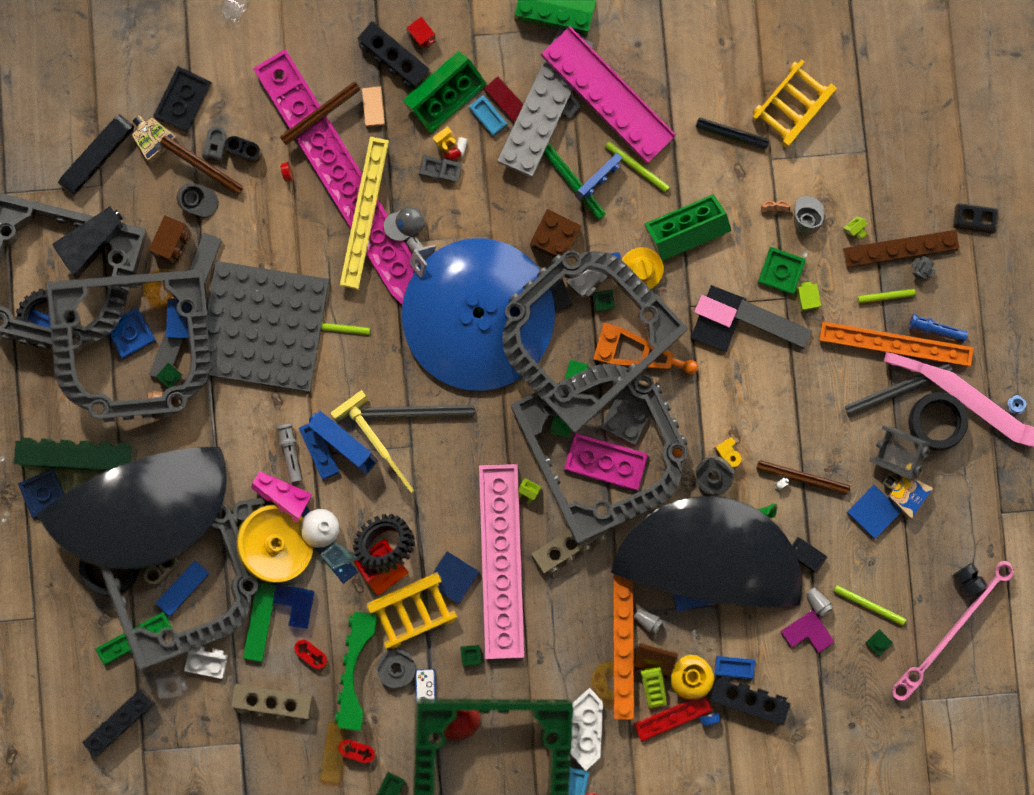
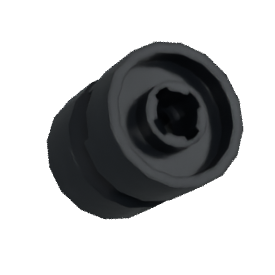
M973 562L952 575L957 585L962 586L961 591L966 599L988 586L984 578L977 575L979 571Z

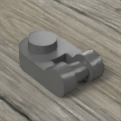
M214 126L208 130L203 150L204 159L213 158L216 161L222 162L225 141L227 139V134L222 127ZM211 146H218L217 151H212Z
M258 498L239 501L234 505L233 513L237 519L245 520L253 513L252 506L258 505V509L266 506L267 500Z

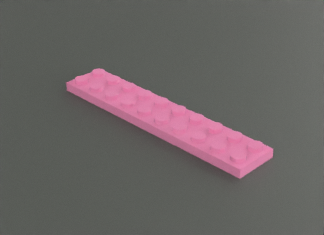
M480 465L485 659L524 658L519 494L517 492L518 465Z

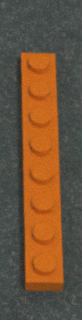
M822 322L819 341L885 353L889 352L967 367L971 366L974 347L829 322Z
M613 574L614 720H634L633 581Z

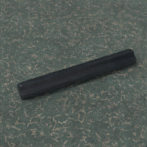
M698 118L696 128L762 149H767L769 139L704 118Z

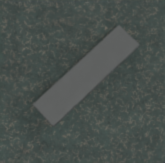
M741 300L734 318L801 348H805L812 331L745 300Z

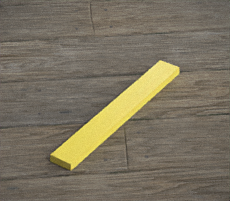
M370 137L340 281L341 287L359 290L389 140Z

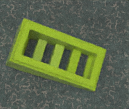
M661 668L641 671L648 708L666 705L667 700Z

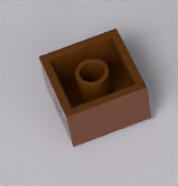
M547 209L530 242V247L553 258L559 254L562 256L571 250L581 230V225Z
M164 215L149 251L155 257L175 265L176 261L179 262L183 255L182 248L184 243L187 244L190 240V229L186 224Z

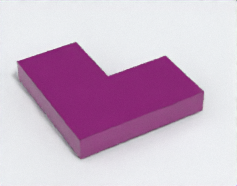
M813 609L780 631L791 647L806 637L811 641L817 652L822 651L835 642Z

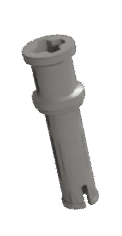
M292 423L276 427L281 441L279 445L284 450L290 483L302 480L294 447L296 439L293 438Z

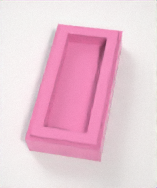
M701 295L694 313L729 328L737 309Z

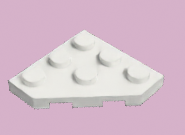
M590 688L573 702L572 750H570V754L585 770L600 758L603 702Z

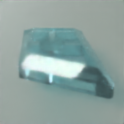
M336 542L320 554L332 569L357 560L354 553Z

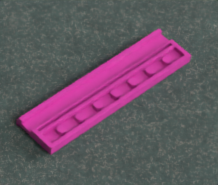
M571 27L563 32L540 55L646 164L676 136Z

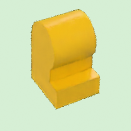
M730 437L714 448L718 455L725 459L733 468L740 464L741 455L733 449L732 445L736 442Z

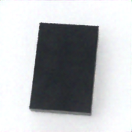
M177 66L153 117L188 134L212 82Z
M713 285L710 286L706 296L734 309H738L741 300L746 301L747 299ZM699 315L690 339L727 352L738 319L733 318L728 328Z

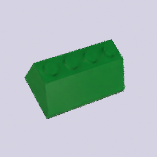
M518 0L514 20L556 30L560 28L566 31L571 27L577 34L588 36L596 0Z
M458 50L402 101L417 120L432 134L487 83L470 59Z
M714 194L644 224L654 248L662 261L732 231L727 213Z

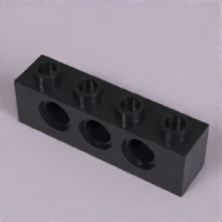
M373 21L358 36L357 39L360 43L358 46L366 53L368 51L374 55L373 59L379 64L384 63L388 67L387 70L393 76H400L403 79L402 83L408 88L413 87L416 89L430 74V68ZM381 41L383 46L380 49H376L373 47L375 42ZM395 53L398 55V58L391 61L388 59V55ZM405 65H410L412 67V70L409 73H405L402 71V68Z
M721 676L720 679L715 678L709 701L784 725L791 703L786 702V697L776 694L774 698L768 696V691L759 688L756 692L750 689V685L739 682V685L731 683L732 679ZM730 688H734L737 692L734 699L727 697L726 693ZM752 694L755 697V702L749 706L745 702V697ZM768 700L772 701L774 705L773 709L769 712L765 711L763 707L764 703Z
M139 689L92 732L82 744L94 757L99 756L156 703L144 689Z

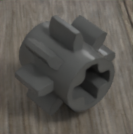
M924 256L921 259L917 258L911 266L914 268L912 273L921 280H925L926 277L930 279L936 269L932 268L934 262Z

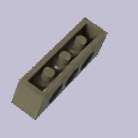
M569 529L531 555L543 574L548 572L550 575L559 569L558 565L562 562L567 564L574 560L575 557L573 555L579 551L583 554L591 549L590 544L597 541V543L605 540L607 538L606 534L609 531L577 545L574 550H569L566 548V542L568 540L575 541ZM552 550H557L561 554V557L556 561L549 557Z
M235 684L231 707L236 708L235 712L247 713V710L255 711L254 715L266 716V713H272L274 718L285 719L286 716H291L293 721L304 722L305 719H310L313 695ZM250 695H255L258 698V703L255 706H251L248 703ZM269 698H274L277 701V706L274 709H270L267 706ZM288 701L296 703L295 711L290 712L287 710L286 704Z

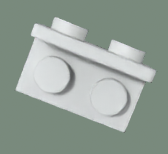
M587 269L580 276L569 278L566 282L584 298L585 295L589 297L596 290L594 286L599 281L602 283L608 276L602 272Z
M202 646L187 651L185 671L223 679L228 658L227 655H223L224 651L212 649V652L204 651L205 647Z

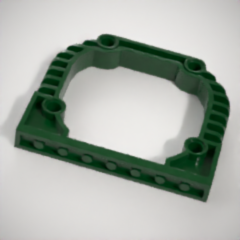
M415 699L413 795H434L436 749L444 745L445 735L443 731L456 719V711H478V713L488 714L490 711H498L501 714H508L510 711H531L533 718L543 727L540 738L545 747L549 749L548 790L546 795H569L570 750H572L573 702L570 699ZM432 734L440 735L437 741H430ZM555 734V740L548 742V735Z

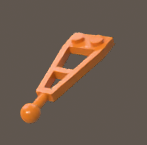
M604 323L593 360L621 366H631L633 363L639 364L641 361L614 359L620 335L645 346L641 361L649 354L651 348L648 346V340L622 327ZM667 350L662 354L667 357L666 363L653 362L647 367L670 370L671 366L683 369L688 375H693L698 371L696 361L687 360L685 362L674 359V354Z

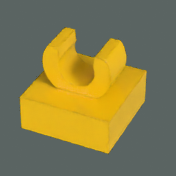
M448 126L433 137L441 152L444 150L449 153L448 147L451 144H454L455 147L458 146L456 138Z

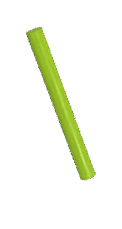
M610 141L606 144V149L614 155L618 153L622 157L621 160L663 192H667L669 189L667 184Z
M321 324L322 331L370 335V328Z
M838 585L833 590V592L902 626L906 621L905 618Z

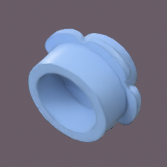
M1018 395L1010 398L1007 402L1009 411L1013 414L1023 413L1026 407L1025 399Z

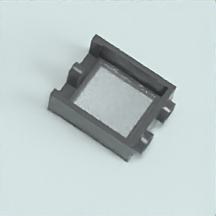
M883 425L882 430H885L886 434L884 439L878 440L876 447L880 448L877 457L870 458L869 461L908 479H917L922 473L923 461L930 452V443L890 425Z

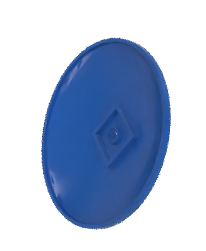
M465 239L448 244L435 251L425 260L427 267L424 276L420 278L416 272L413 274L403 299V330L414 357L427 372L438 380L452 387L464 390H493L507 386L522 378L510 365L504 353L502 337L507 321L505 310L510 303L508 300L515 293L520 294L524 290L523 286L528 281H535L538 278L537 274L541 270L520 250L506 243L491 239ZM551 290L530 308L529 321L520 330L521 343L536 363L539 362L545 353L553 333L555 308ZM475 308H482L484 311L483 317H474L473 310ZM511 309L509 314L512 317H518L520 312L518 309Z

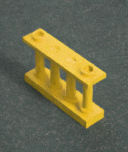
M803 60L799 63L794 62L788 70L791 73L763 106L758 105L752 112L754 115L752 121L754 123L760 117L782 135L781 138L784 140L781 145L786 149L837 89L833 84H830L828 88L821 86L801 69L805 62ZM795 74L818 92L817 95L820 97L816 102L810 101L789 83ZM783 89L806 106L807 113L804 116L798 115L777 98ZM771 103L794 121L796 126L792 130H787L765 112Z
M438 572L367 603L369 612L378 614L389 640L384 641L386 648L394 649L400 646L401 642L442 623L447 625L455 621L454 618L457 617L455 610L448 611L438 589V583L441 582ZM426 588L431 590L442 615L434 620L430 619L420 596L421 591ZM408 596L413 598L424 624L413 628L402 603L403 599ZM391 604L396 607L407 631L398 636L395 635L384 611L386 610L385 607Z

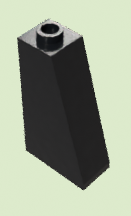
M109 206L52 244L75 280L84 273L123 228L121 223L123 218L118 210L113 211Z

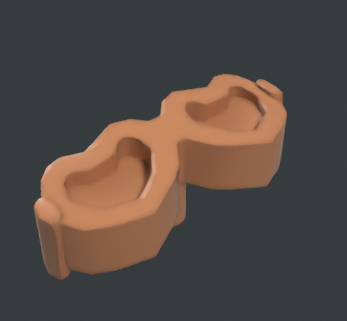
M766 201L761 205V213L774 211V215H777V211L790 213L791 205L785 201H778L777 203Z

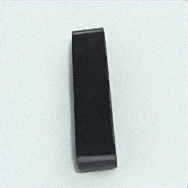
M118 114L61 176L58 184L72 196L77 194L132 133L134 126L121 114Z

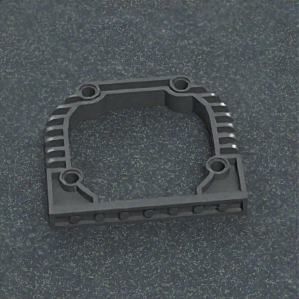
M0 193V263L6 245H12L17 241V231L33 222L35 215L55 219L56 222L66 224V222L72 223L75 227H79L94 216ZM122 223L123 228L109 243L112 251L108 254V262L113 270L112 277L136 275L147 238L146 229ZM5 231H12L9 236H3ZM116 258L123 259L119 264L113 263ZM121 285L122 289L110 290L109 286L103 307L97 318L85 327L76 325L72 328V339L79 340L76 345H73L74 354L80 353L85 345L94 344L107 337L117 327L130 291L129 285ZM0 306V320L4 321V324L0 326L1 339L9 341L11 338L16 339L24 345L36 344L38 348L44 350L52 348L50 328L16 320L7 308Z
M571 250L562 256L560 254L551 261L552 265L548 269L544 267L537 274L538 278L535 281H528L523 286L524 290L520 294L515 293L508 300L510 303L505 310L507 321L503 330L502 342L508 362L573 434L579 431L688 330V327L658 295H655L626 263L618 257L605 252L592 251L579 254ZM572 257L577 263L574 266H570L566 263V260ZM587 269L602 272L612 279L640 309L638 319L641 325L648 327V346L652 350L639 364L633 363L626 370L628 374L623 378L619 376L612 383L614 386L599 400L593 395L574 393L572 386L568 383L556 384L527 353L521 343L520 330L529 321L530 308L564 277L576 278ZM511 309H518L520 315L512 317L509 311ZM651 312L654 318L646 320L643 314ZM566 389L569 392V396L561 398L558 395V391Z
M203 269L46 283L54 368L58 386L68 400L78 407L88 410L92 418L103 419V422H113L116 417H123L124 421L134 420V416L142 415V419L154 418V414L161 413L162 417L173 416V412L182 410L186 405V400L196 395L204 386L209 376L211 358ZM163 282L164 290L171 294L178 302L175 309L178 316L185 318L187 324L190 367L189 374L183 385L168 388L158 398L115 402L104 394L87 393L77 378L72 343V328L80 320V315L76 309L88 295L87 288L110 286V290L122 289L121 285L137 288L141 287L142 283ZM183 303L190 305V313H184L181 310ZM66 313L74 315L75 321L73 323H67L64 320ZM174 396L181 400L179 407H174L171 404V399ZM95 404L103 406L102 414L97 415L93 412Z
M601 364L557 384L568 383L572 386L574 393L582 395L597 387L612 384L619 376L623 378L628 374L626 371L628 368L617 364ZM639 375L627 386V389L633 399L645 403L665 443L661 457L666 470L661 479L651 487L612 505L605 500L596 502L593 507L577 502L567 504L558 486L561 484L560 479L556 473H552L550 469L552 463L548 456L544 457L536 440V437L541 435L547 419L556 418L557 416L547 410V405L536 392L511 404L515 418L577 545L661 505L672 496L680 482L682 463L687 457L686 445L688 443L684 435H680L677 430L679 428L675 417L671 418L668 412L671 410L666 400L663 401L660 396L662 390L659 384H655L649 375ZM640 381H645L648 383L649 387L647 389H641L639 388L638 383ZM561 389L558 391V395L561 398H567L569 392L566 389ZM678 449L682 452L683 456L675 458L672 455V451ZM604 506L607 508L608 513L601 516L597 513V508Z
M222 504L220 509L224 512V518H216L210 528L219 531L235 573V578L231 584L234 603L224 615L215 620L180 633H176L172 628H164L158 634L141 627L133 630L125 610L128 607L124 596L120 597L118 591L121 589L118 579L113 578L110 568L99 566L138 670L223 638L234 632L245 620L251 604V595L257 591L258 582L257 578L250 574L240 561L237 552L238 530L236 525L238 522L235 514H231L226 505ZM246 581L252 585V590L249 592L245 591L242 586ZM164 633H169L172 636L171 643L163 642L162 635Z

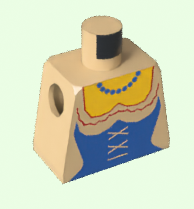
M889 475L883 483L892 490L887 497L908 519L914 516L933 489L916 479H908L904 476L898 481Z

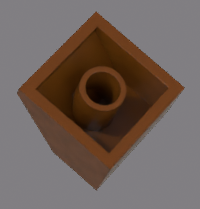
M639 643L633 666L637 667L636 671L638 672L660 667L662 678L666 679L667 675L671 676L678 653Z

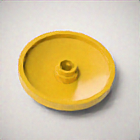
M277 505L265 506L251 513L243 521L237 535V552L245 569L254 577L270 583L285 582L298 576L309 564L314 548L308 545L302 538L300 524L303 517L301 516L298 523H295L292 520V516L286 512L282 513L278 510L279 506Z

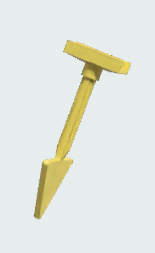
M362 390L333 410L331 412L332 416L338 423L348 415L353 421L355 420L380 455L389 462L412 493L414 491L391 460L386 448L361 416L362 413L358 408L369 400Z

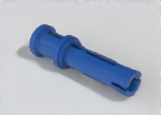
M916 313L912 314L908 326L909 330L916 329L924 332L926 335L932 333L965 343L968 336V331L934 322L932 318H922L917 316Z

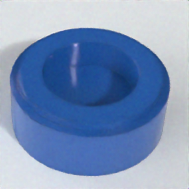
M719 713L700 717L701 724L707 726L718 723L720 721Z

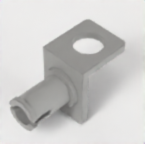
M412 237L407 241V246L413 251L409 264L421 278L424 276L427 267L425 260L435 252L436 246L423 247L417 237H414V239ZM418 263L421 264V270L418 268Z

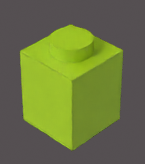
M812 282L801 283V287L796 289L800 312L819 309L821 301L817 284H812Z

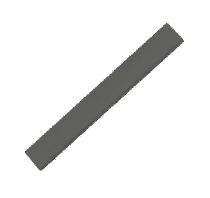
M203 233L190 270L203 269L204 286L222 242L221 238L207 233ZM165 332L149 375L156 377L168 362L174 367L184 338H166Z

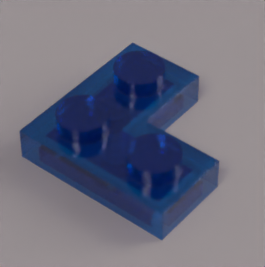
M276 584L273 603L292 606L288 626L308 629L315 591Z

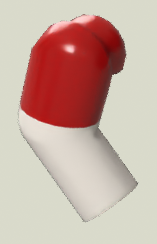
M459 137L458 146L450 149L449 153L444 151V158L450 161L461 158L464 155L468 140Z

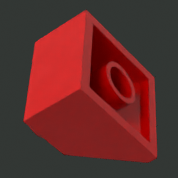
M384 538L369 549V554L374 557H381L387 555L393 549ZM357 558L353 560L377 595L409 574L405 566H401L399 563L396 564L397 570L394 571L390 567V573H386L383 570V574H378L377 571L376 573H371L370 570H366Z

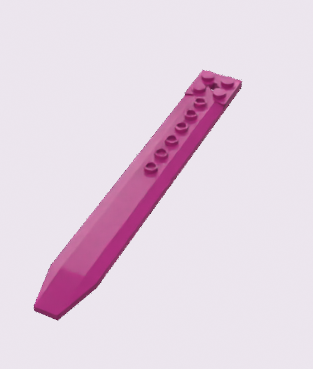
M286 49L253 68L289 128L295 126L320 107V104ZM276 71L285 73L282 80L274 78ZM325 116L298 136L296 140L351 228L362 173L330 120ZM377 199L366 254L391 295L403 305L406 288L415 273V270L409 264L412 254L403 240L395 241L385 234L383 224L388 215Z

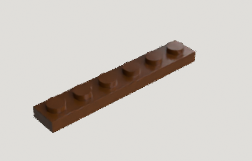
M951 230L843 248L846 268L958 250L960 247L957 231Z

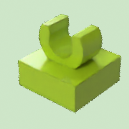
M855 217L843 227L846 234L856 235L857 238L863 239L868 235L863 229L868 223L862 217Z
M524 478L517 491L519 492V499L522 495L528 497L527 504H530L532 500H535L542 487Z

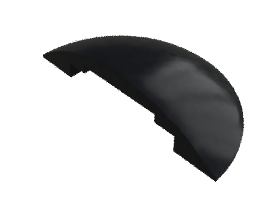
M197 447L165 452L130 462L73 488L43 508L37 515L45 530L59 546L85 562L112 569H138L160 564L180 555L197 543L217 518L226 493L227 475L224 456L220 447Z
M698 496L685 498L653 511L642 519L626 536L618 549L611 568V573L630 581L668 593L704 601L755 607L797 606L801 602V569L794 548L785 533L772 519L758 509L725 497Z

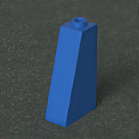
M319 410L318 413H314L310 417L308 426L365 475L378 462L372 452L322 411Z

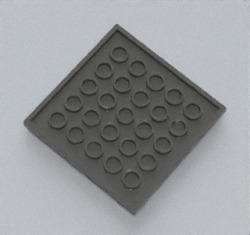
M216 261L206 316L211 358L209 376L310 392L329 279Z

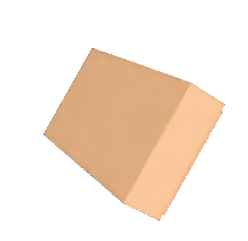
M381 86L362 88L366 127L385 125Z

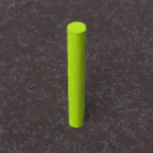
M915 289L863 295L858 296V303L916 296Z

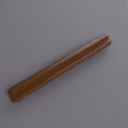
M356 82L351 83L280 136L282 142L287 145L358 93L360 91L359 85Z
M164 135L162 137L160 145L235 194L239 195L243 190L241 184L168 136Z
M759 460L756 470L843 495H848L850 486L844 483Z

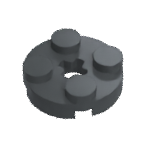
M712 455L703 459L697 466L695 471L696 481L704 492L708 494H722L731 487L735 471L725 459ZM711 472H716V473L718 474V476H719V479H718V478H714V479H713V478L711 477V476H712V473H711Z
M395 649L385 652L380 657L377 663V673L382 683L386 686L401 688L412 681L416 666L409 653L404 650ZM399 663L402 671L393 674L392 664L397 665Z

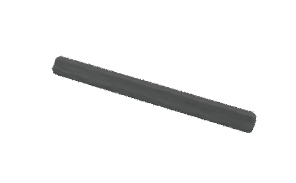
M950 364L938 367L953 372ZM923 374L852 402L845 406V410L848 415H851L927 384L931 380Z
M473 405L361 408L360 410L363 418L473 416L475 414Z

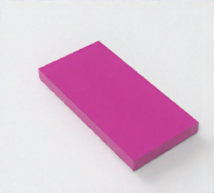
M575 433L564 470L638 491L648 454Z

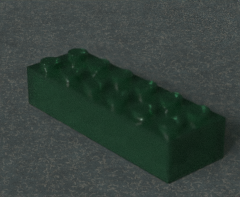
M22 437L21 441L15 440L14 464L21 467L107 472L127 463L137 461V450L127 443H118V446H113V444L108 442H99L98 445H94L90 441H79V444H75L71 440H60V443H56L52 439H41L40 442H37L33 438Z

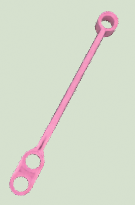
M886 352L885 363L922 373L1009 439L1034 448L1033 426L1019 422L955 373Z
M1000 561L996 565V576L921 666L908 669L893 686V696L896 699L905 700L923 681L925 669L933 662L1000 580L1007 581L1011 579L1013 568L1009 562ZM1005 566L1010 569V572L1007 575H1001L999 569ZM911 672H917L920 675V679L912 682L908 676ZM898 686H904L907 689V693L904 696H899L896 693Z

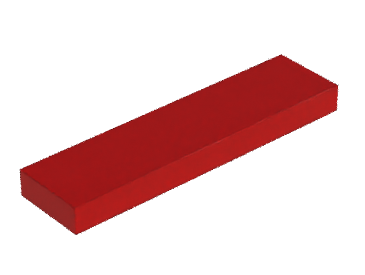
M705 695L699 699H689L634 723V726L642 742L711 712L712 709Z

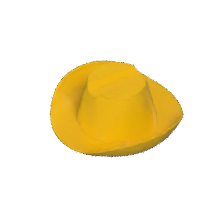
M638 247L630 250L623 257L622 261L629 266L649 289L655 287L662 279L664 272L663 262L660 256L653 250Z
M686 655L679 659L674 666L671 675L672 687L682 698L690 700L699 699L707 695L712 689L714 673L710 665L703 658L696 655Z

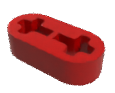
M302 639L296 642L294 650L299 657L316 669L326 666L327 656L325 653L307 640ZM306 643V644H307V647H306V648H307L311 653H310V654H307L306 652L300 653V652H299L300 647H298L299 644L304 645V644ZM314 654L317 657L322 655L323 664L318 663L315 665V659L311 655Z
M344 739L338 744V752L350 759L368 763L375 756L372 747L350 739ZM350 743L349 746L355 748L354 752L347 751L345 753V750L342 749L343 745ZM367 748L370 756H366L363 759V755L358 754V750L365 751Z

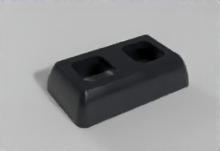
M957 203L953 227L995 233L999 210L993 207ZM964 209L974 211L972 222L962 220ZM982 212L993 214L991 224H983L981 222Z

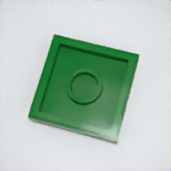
M769 247L757 283L794 295L806 259Z

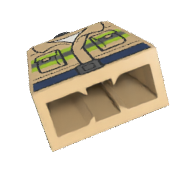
M137 116L131 122L137 129L132 136L150 164L167 150L160 145L164 135L175 142L178 141L170 131L153 118L145 122L141 116Z

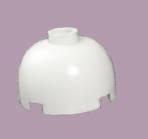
M316 509L309 512L303 517L300 524L302 538L308 545L314 548L331 545L339 534L340 524L337 517L325 509Z

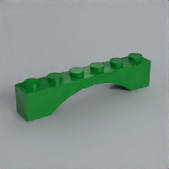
M354 611L353 616H349L348 627H351V634L346 637L345 646L349 648L348 654H344L343 666H346L345 674L341 673L340 679L343 691L338 694L337 704H340V712H336L335 724H338L337 728L362 731L364 711L355 693L354 670L362 649L375 635L377 614Z

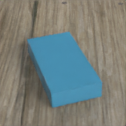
M484 95L469 106V109L492 136L507 126V122Z
M570 768L569 795H585L589 771Z

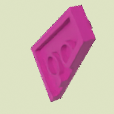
M259 471L251 486V489L268 502H274L279 506L278 510L282 513L286 512L292 516V520L295 523H298L312 496L307 491Z

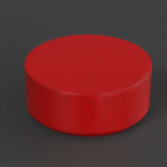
M289 162L281 163L280 168L283 179L286 182L293 180Z

